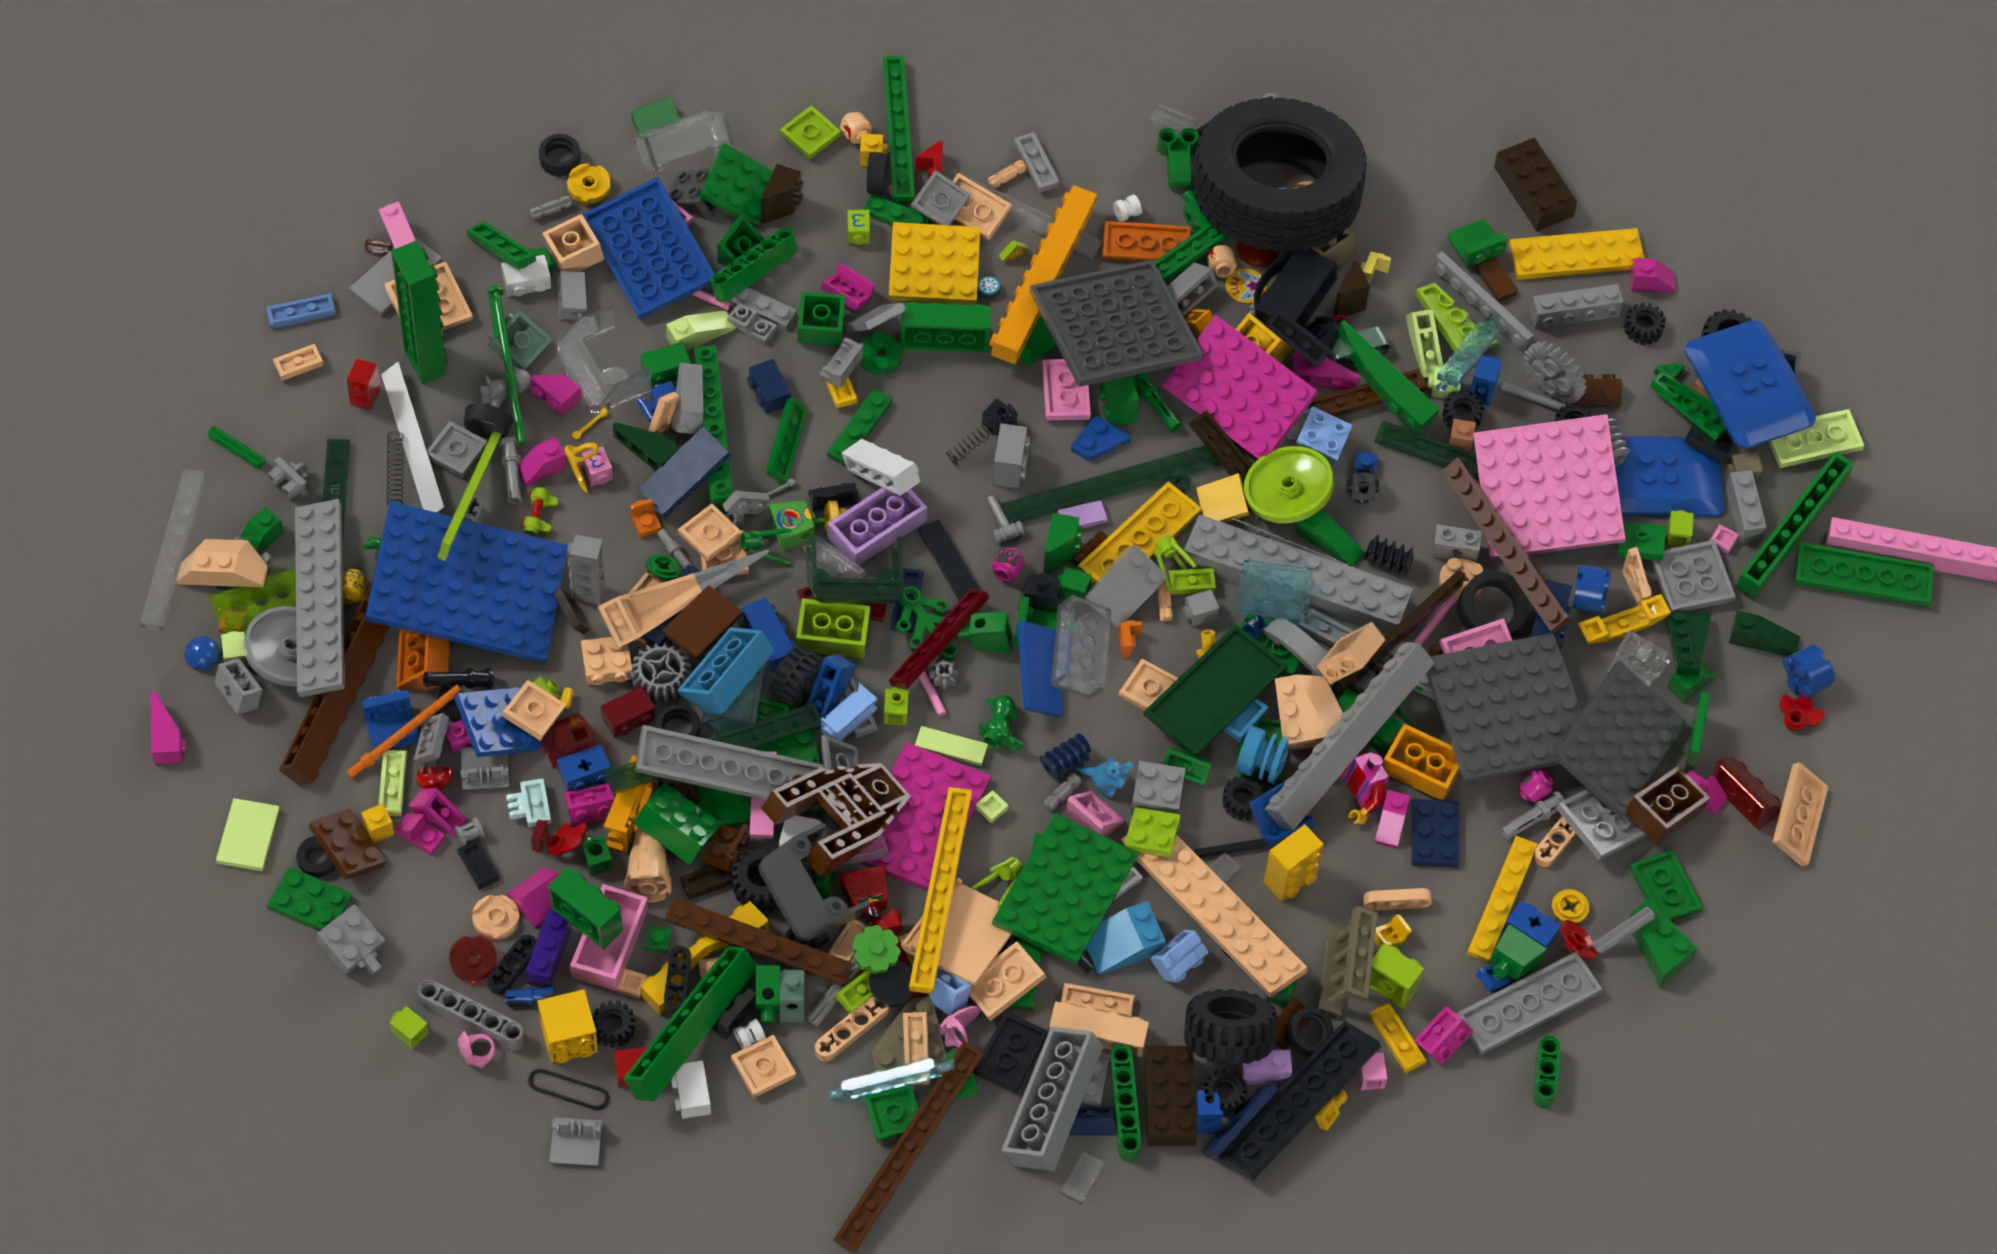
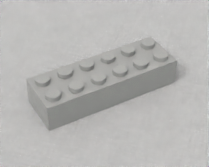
M1058 1027L1050 1028L1001 1150L1012 1166L1055 1171L1103 1049V1045L1092 1031Z

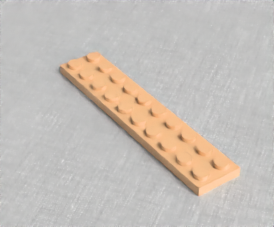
M1127 835L1121 839V844L1124 846ZM1178 835L1176 836L1171 858L1139 853L1136 861L1270 998L1307 973V966Z

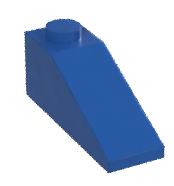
M839 655L823 658L804 709L802 721L821 730V718L825 719V716L836 707L849 686L856 667L854 663Z

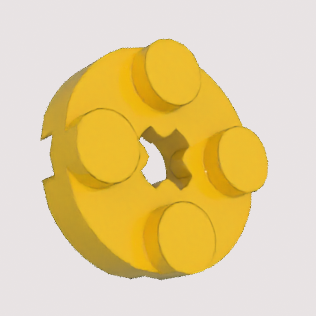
M590 164L578 165L569 173L567 181L568 193L582 206L598 203L610 194V175L606 169L599 165L597 167L590 166ZM586 181L589 183L594 182L592 186H585Z

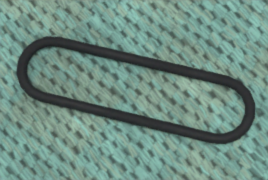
M545 1069L534 1070L528 1078L530 1087L536 1091L592 1109L603 1108L609 1100L607 1091L601 1087ZM541 1072L599 1090L604 1093L605 1101L603 1104L595 1106L544 1090L532 1084V1077L536 1073Z

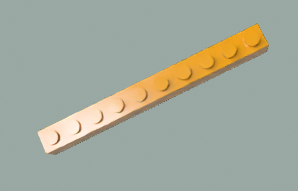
M1073 185L1070 192L1064 194L1062 208H1057L1054 215L1055 222L1054 224L1050 223L1047 228V238H1042L1038 247V255L1034 254L1032 257L1031 269H1026L1023 275V285H1018L1014 294V302L1010 301L1008 304L1006 318L1002 317L999 322L998 334L994 333L989 344L992 346L991 356L1016 365L1041 315L1029 292L1030 285L1059 280L1095 208L1096 193Z

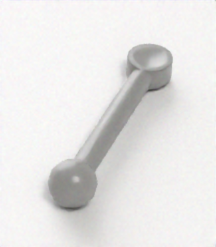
M789 479L786 484L768 492V497L788 487H794L796 481Z

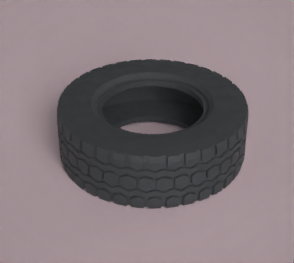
M1268 97L1261 98L1260 100L1243 101L1235 104L1234 107L1230 106L1224 109L1223 112H1219L1208 122L1200 135L1193 174L1195 201L1207 221L1210 220L1212 226L1220 229V232L1224 235L1231 236V239L1244 242L1245 245L1252 247L1257 246L1259 249H1273V251L1310 249L1313 246L1323 245L1326 241L1329 242L1340 236L1355 220L1362 201L1367 168L1366 154L1356 132L1343 119H1339V116L1331 111L1328 112L1325 108L1316 107L1312 103L1300 102V100L1291 98L1288 100L1286 98L1275 97V99ZM1283 159L1302 165L1310 170L1318 180L1300 188L1278 189L1252 180L1241 168L1258 160Z

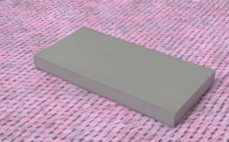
M414 237L419 247H424L426 250L429 265H437L443 262L440 255ZM391 251L349 287V292L381 317L393 307L385 289V283L395 280Z

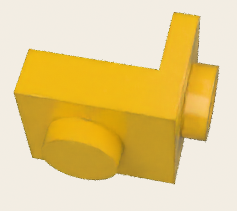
M1398 914L1393 917L1390 923L1376 927L1374 942L1379 948L1384 943L1397 948L1403 945L1412 933V930L1401 915Z

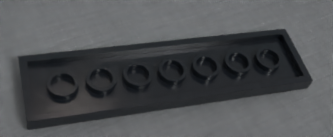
M1344 1021L1279 1088L1275 1095L1218 1156L1219 1160L1254 1181L1381 1048L1380 1042Z

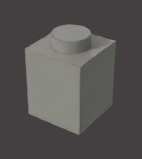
M1207 590L1187 596L1182 611L1185 619H1189L1191 626L1194 627L1218 620L1219 606L1212 590Z

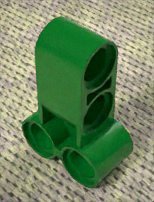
M1163 128L1158 133L1157 151L1167 156L1169 188L1191 187L1190 155L1195 154L1199 139L1198 132L1193 128H1185L1180 134H1177L1172 128Z

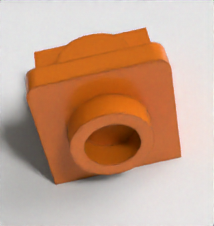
M652 499L639 500L630 505L631 518L639 538L656 534L661 530L653 509Z
M1128 620L1120 623L1118 637L1122 658L1131 657L1132 648H1136L1135 637L1142 634V621Z

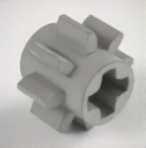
M943 659L938 664L933 663V671H930L929 678L934 679V687L938 685L945 690L946 687L955 685L954 678H958V671L954 670L953 662L949 663Z

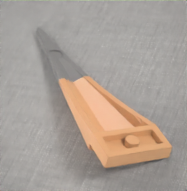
M769 550L618 596L597 608L617 648H620L639 639L683 610L708 585L715 589L768 554Z

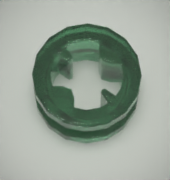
M1178 472L1172 476L1171 484L1182 493L1187 494L1190 490L1191 478L1186 473ZM1183 481V486H1178V482Z

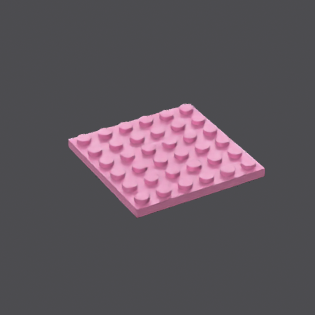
M1607 414L1473 433L1480 487L1527 555L1626 542ZM1488 541L1490 560L1501 559Z

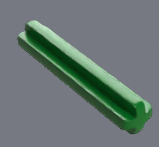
M212 426L208 431L210 439L257 469H261L265 464V457L218 427Z

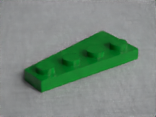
M1663 371L1652 380L1650 387L1712 439L1716 441L1727 430L1709 399Z

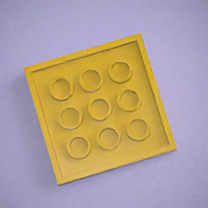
M893 222L888 300L976 305L980 227Z

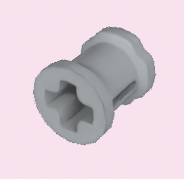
M476 817L466 825L454 827L457 838L462 846L467 845L468 841L477 837H485L483 828Z

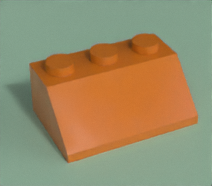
M399 629L396 688L399 690H433L439 687H425L423 677L427 676H424V672H448L450 641Z

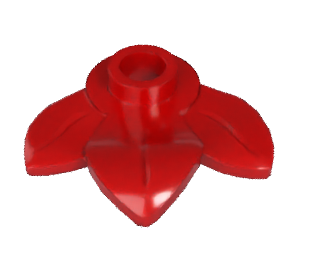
M1784 694L1779 702V708L1784 714V724L1792 731H1800L1805 726H1816L1825 715V711L1813 709L1811 697L1805 698L1801 695L1793 700Z
M566 822L548 841L547 848L549 849V854L553 857L561 856L578 848L582 844V838L587 832V823L584 822L572 828Z

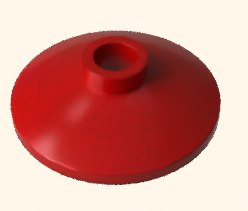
M1564 920L1560 928L1566 941L1565 946L1567 949L1587 959L1596 957L1597 951L1593 946L1594 941L1589 934L1577 923L1571 920Z

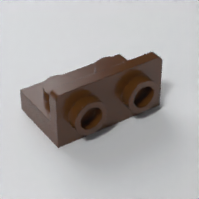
M721 824L706 849L702 862L729 871L732 864L738 862L741 848H746L749 842L750 835L747 834L748 825L743 824L741 829L737 830Z

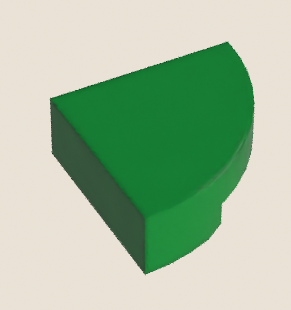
M1680 363L1660 364L1655 368L1654 374L1658 375L1663 371L1677 379L1684 371L1685 366Z

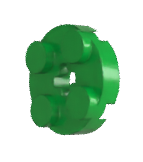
M877 331L862 341L861 344L864 345L860 364L865 371L873 375H880V373L886 372L891 374L900 367L903 347L897 339ZM877 352H884L885 357H876Z

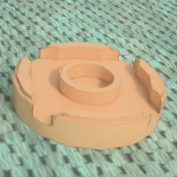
M488 895L479 900L474 906L472 915L473 926L478 934L486 939H505L512 935L519 925L518 906L505 895Z

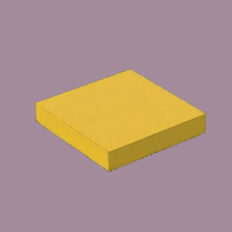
M1239 473L1196 488L1203 516L1227 523L1250 515Z

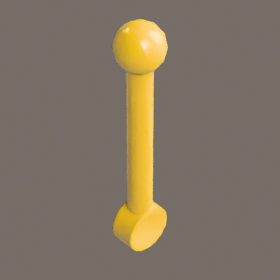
M601 409L600 414L581 430L574 431L572 433L573 440H580L581 435L602 417L608 416V409Z

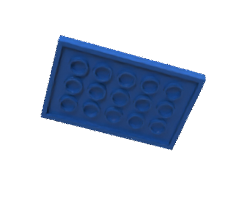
M659 177L582 214L600 243L608 267L639 320L711 285L710 279L715 273Z

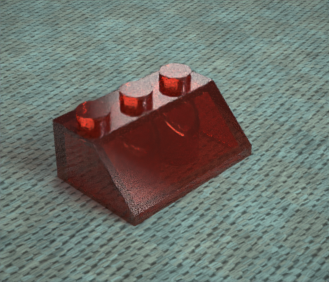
M1735 757L1721 758L1717 762L1713 775L1727 795V800L1758 831L1779 815L1782 807L1779 798L1775 794H1771L1764 787L1763 782L1759 778H1755L1748 771L1744 763L1739 762Z

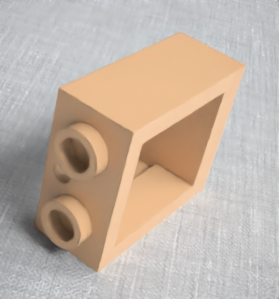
M1370 622L1341 637L1317 667L1327 681L1332 684L1363 668L1385 641V638L1373 622Z

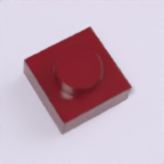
M866 594L863 605L870 606V620L883 623L889 599Z
M537 820L531 838L533 851L541 852L543 845H547L550 839L551 832L547 829V821Z

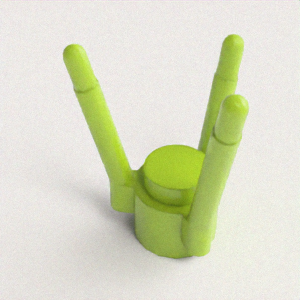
M1166 535L1155 542L1156 549L1153 552L1157 557L1160 569L1166 575L1162 556L1165 559L1173 556L1182 570H1188L1178 556L1177 551L1193 568H1196L1195 562L1170 535ZM1166 577L1164 579V584L1166 587V591L1170 592L1171 588L1169 585L1168 577Z
M1010 857L1006 861L991 867L990 871L994 873L982 879L971 888L976 890L999 875L1005 881L1012 880L997 905V908H1000L1023 866L1017 858Z

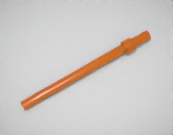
M455 685L369 754L366 752L362 755L360 761L346 771L351 779L366 767L370 768L374 765V761L453 700L458 693H462L459 686Z

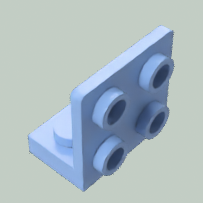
M1312 407L1296 442L1303 447L1313 449L1322 454L1332 469L1340 456L1352 425L1316 407Z

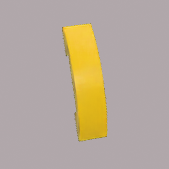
M1659 594L1640 601V605L1603 619L1597 616L1580 622L1578 627L1587 644L1602 643L1641 631L1666 618L1671 612L1663 596Z

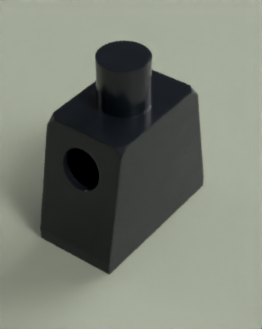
M1046 573L1039 575L1029 574L1021 591V596L1030 597L1029 606H1032L1035 610L1061 613L1064 602L1061 580L1051 578Z

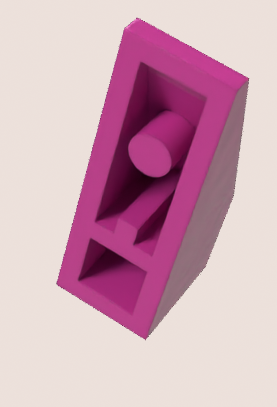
M1294 350L1292 372L1309 385L1344 390L1358 386L1359 375L1328 358L1317 368Z
M151 691V753L154 764L183 762L182 753L187 751L186 739H181L180 730L157 693Z

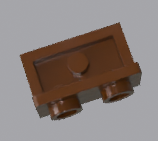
M1584 374L1582 376L1587 381L1584 384L1587 388L1584 390L1585 394L1576 402L1578 405H1622V379H1615V374H1602V379H1593V374Z

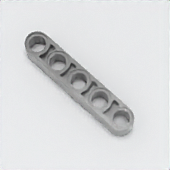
M425 980L419 985V1000L421 1006L475 1034L488 1035L494 1040L495 1044L507 1050L517 1051L523 1047L524 1032L520 1023L433 980ZM430 992L434 993V996L432 997L424 996L425 994ZM448 1003H455V1004H456V1005L453 1006V1007H446V1006H445V1005L448 1004ZM469 1013L477 1014L473 1018L466 1017ZM491 1023L497 1024L495 1028L487 1027ZM510 1034L519 1035L518 1037L513 1039L508 1038Z

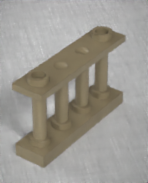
M1356 906L1352 909L1351 925L1346 928L1334 924L1328 925L1318 1007L1323 1012L1340 1017L1343 1000L1348 996L1362 1002L1368 999L1378 913Z

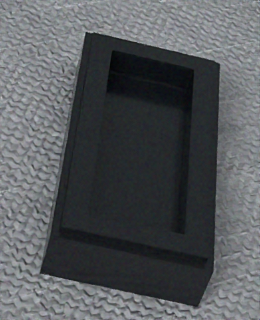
M478 839L457 849L459 857L478 890L500 880L496 869Z

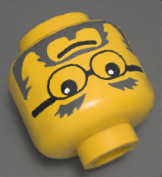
M348 569L343 572V602L346 604L360 602L365 596L368 580L360 570Z

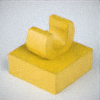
M828 500L823 509L825 532H827L830 521L847 511L845 508L838 509L837 501Z

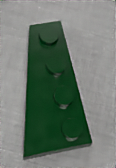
M1671 613L1666 617L1665 621L1676 675L1699 676L1711 614Z

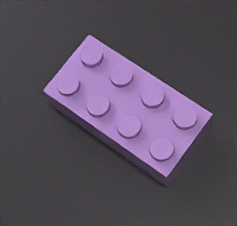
M882 487L828 523L827 537L853 567L856 568L927 521V506L911 489L899 496Z

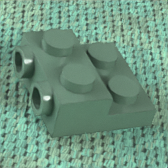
M519 310L515 315L510 313L505 318L512 363L519 369L526 370L553 339ZM493 331L488 337L491 340L488 346L503 359L500 339H495Z

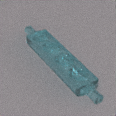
M1491 316L1487 323L1478 322L1438 372L1437 379L1440 380L1436 385L1438 391L1444 392L1448 385L1458 387L1480 359L1481 355L1485 353L1496 339L1498 330L1495 326L1499 323L1498 317Z
M923 1058L918 1060L917 1063L909 1065L899 1064L893 1069L876 1070L866 1076H852L849 1080L842 1081V1088L829 1090V1097L831 1100L842 1097L852 1099L940 1077L942 1072L954 1070L955 1064L952 1059L939 1063L935 1062L934 1059Z

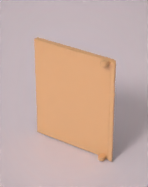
M960 878L955 880L938 968L975 986L1012 934L992 925L993 918L999 910L997 908L999 902L963 885ZM923 916L901 944L902 949L913 956L916 954Z

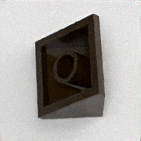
M1353 260L1337 293L1333 316L1338 314L1348 316L1366 310L1370 285L1356 260Z

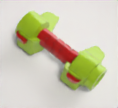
M535 488L529 494L533 509L531 516H526L521 523L524 527L525 535L536 537L537 534L544 536L550 534L551 525L540 520L539 517L542 508L558 506V498L549 495V491L544 488Z

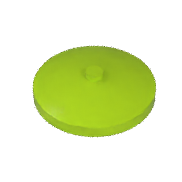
M1301 446L1279 448L1273 450L1268 456H1262L1249 469L1244 482V493L1251 510L1260 518L1274 523H1293L1311 517L1326 505L1334 489V475L1327 459L1319 452Z

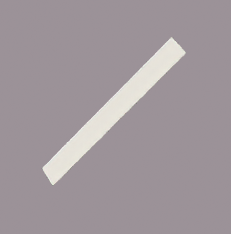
M397 362L382 373L381 376L398 430L404 434L402 439L404 441L403 446L424 510L437 513L444 508L402 371L399 362Z

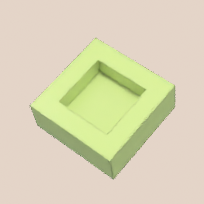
M993 790L976 803V810L991 824L1009 808V805Z

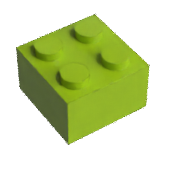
M1384 943L1372 958L1369 988L1401 1009H1404L1420 987L1424 968L1415 959H1409L1404 956L1395 946H1389Z

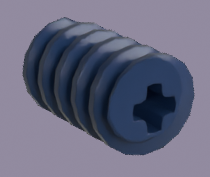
M1078 733L1075 735V738L1071 737L1067 742H1062L1059 747L1056 746L1052 748V751H1047L1044 756H1039V759L1046 772L1057 780L1059 779L1058 771L1063 775L1067 774L1066 766L1072 771L1074 770L1073 762L1078 766L1082 765L1081 757L1086 762L1089 761L1088 753L1091 752V748L1086 738Z

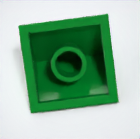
M744 214L738 216L717 244V263L725 267L764 240Z

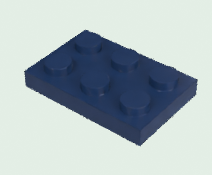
M1412 799L1411 865L1458 868L1459 801Z

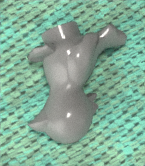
M513 366L517 392L520 394L529 388L531 376L526 370ZM484 375L485 386H480L482 404L490 403L491 406L500 408L509 396L506 379L490 381L488 375Z

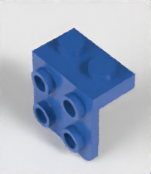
M396 690L387 695L371 696L366 700H362L363 712L373 750L413 719L408 690ZM414 729L389 750L418 743L417 729Z
M1285 782L1250 802V809L1264 842L1273 847L1303 825H1306L1309 829L1316 826L1314 819L1306 815L1294 830L1283 829L1278 826L1265 810L1266 806L1270 803V799L1283 788Z

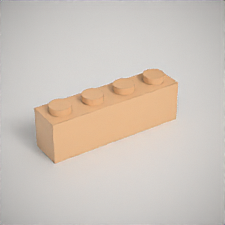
M1055 1001L1049 1031L1051 1027L1092 1031L1103 1045V1049L1111 1051L1114 1046L1125 1044L1131 1048L1133 1056L1142 1057L1149 1022L1139 1017L1129 1018L1121 1016L1116 1012L1106 1013L1098 1011L1094 1007H1079L1071 1002Z

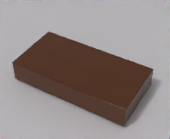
M1496 258L1477 265L1476 271L1497 302L1517 295V288Z

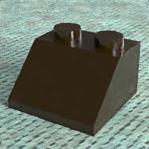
M776 164L761 196L762 223L766 224L793 214L797 205H801L804 194L801 193L804 181L801 180V171Z

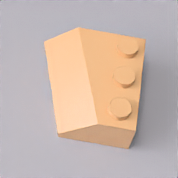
M1292 675L1276 678L1275 684L1282 737L1289 738L1288 751L1315 747L1327 736L1329 729L1340 721L1343 714L1327 679L1324 676Z

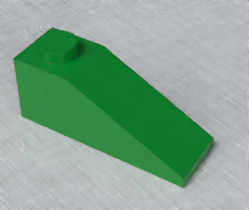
M1321 510L1297 523L1296 534L1338 561L1343 562L1344 565L1354 566L1364 554V550L1329 515Z

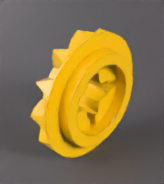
M1565 889L1554 896L1551 908L1554 912V917L1557 916L1561 923L1564 920L1581 923L1588 915L1589 902L1581 892ZM1566 903L1570 906H1575L1574 912H1572L1571 910H1565Z

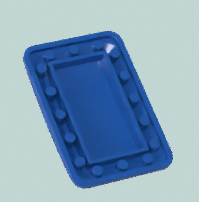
M1751 320L1693 339L1685 345L1684 352L1731 438L1738 447L1743 449L1752 448L1808 429L1814 425L1816 416L1808 398L1782 351L1762 322Z
M1624 436L1623 440L1626 441V447L1629 448L1630 454L1625 457V461L1621 465L1615 467L1622 517H1669L1671 511L1678 510L1694 513L1693 517H1718L1722 515L1725 510L1721 460L1685 443L1686 437Z

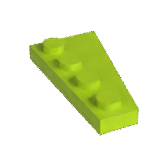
M1436 283L1420 287L1416 290L1415 295L1424 309H1433L1437 328L1459 360L1497 346L1498 341L1493 337L1489 338L1484 333L1485 329L1480 324L1476 325L1468 318L1469 314L1464 309L1457 308L1454 305L1455 301Z

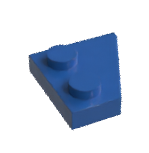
M1095 415L1071 445L1070 451L1090 462L1101 454L1113 451L1114 447L1122 443L1128 444L1131 441V436Z

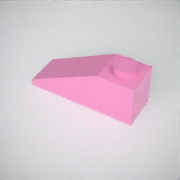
M399 201L378 209L395 249L416 241Z

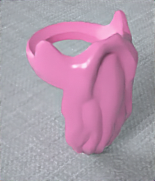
M969 1006L957 1010L943 1020L939 1032L945 1037L944 1045L946 1047L955 1046L959 1049L962 1042L955 1034L959 1031L964 1041L968 1043L964 1027L976 1019L981 1009L976 1006Z
M463 1031L458 1038L459 1052L465 1058L468 1065H474L482 1069L496 1054V1044L488 1035L474 1034L467 1037L466 1032ZM482 1039L489 1041L492 1048L487 1055H472L470 1046L475 1041Z

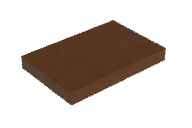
M708 585L662 630V634L695 660H698L743 616V611Z

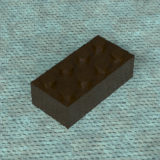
M1535 137L1497 152L1494 168L1536 232L1574 217L1577 200Z
M1145 1046L1143 1067L1147 1147L1195 1146L1197 1140V1115L1193 1052L1188 1046Z

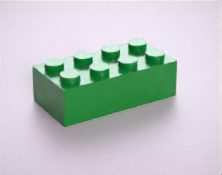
M903 303L906 309L902 312L901 345L903 350L989 353L991 306L981 304Z

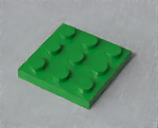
M723 142L718 149L698 197L735 218H738L740 214H744L756 228L761 219V196L773 170Z

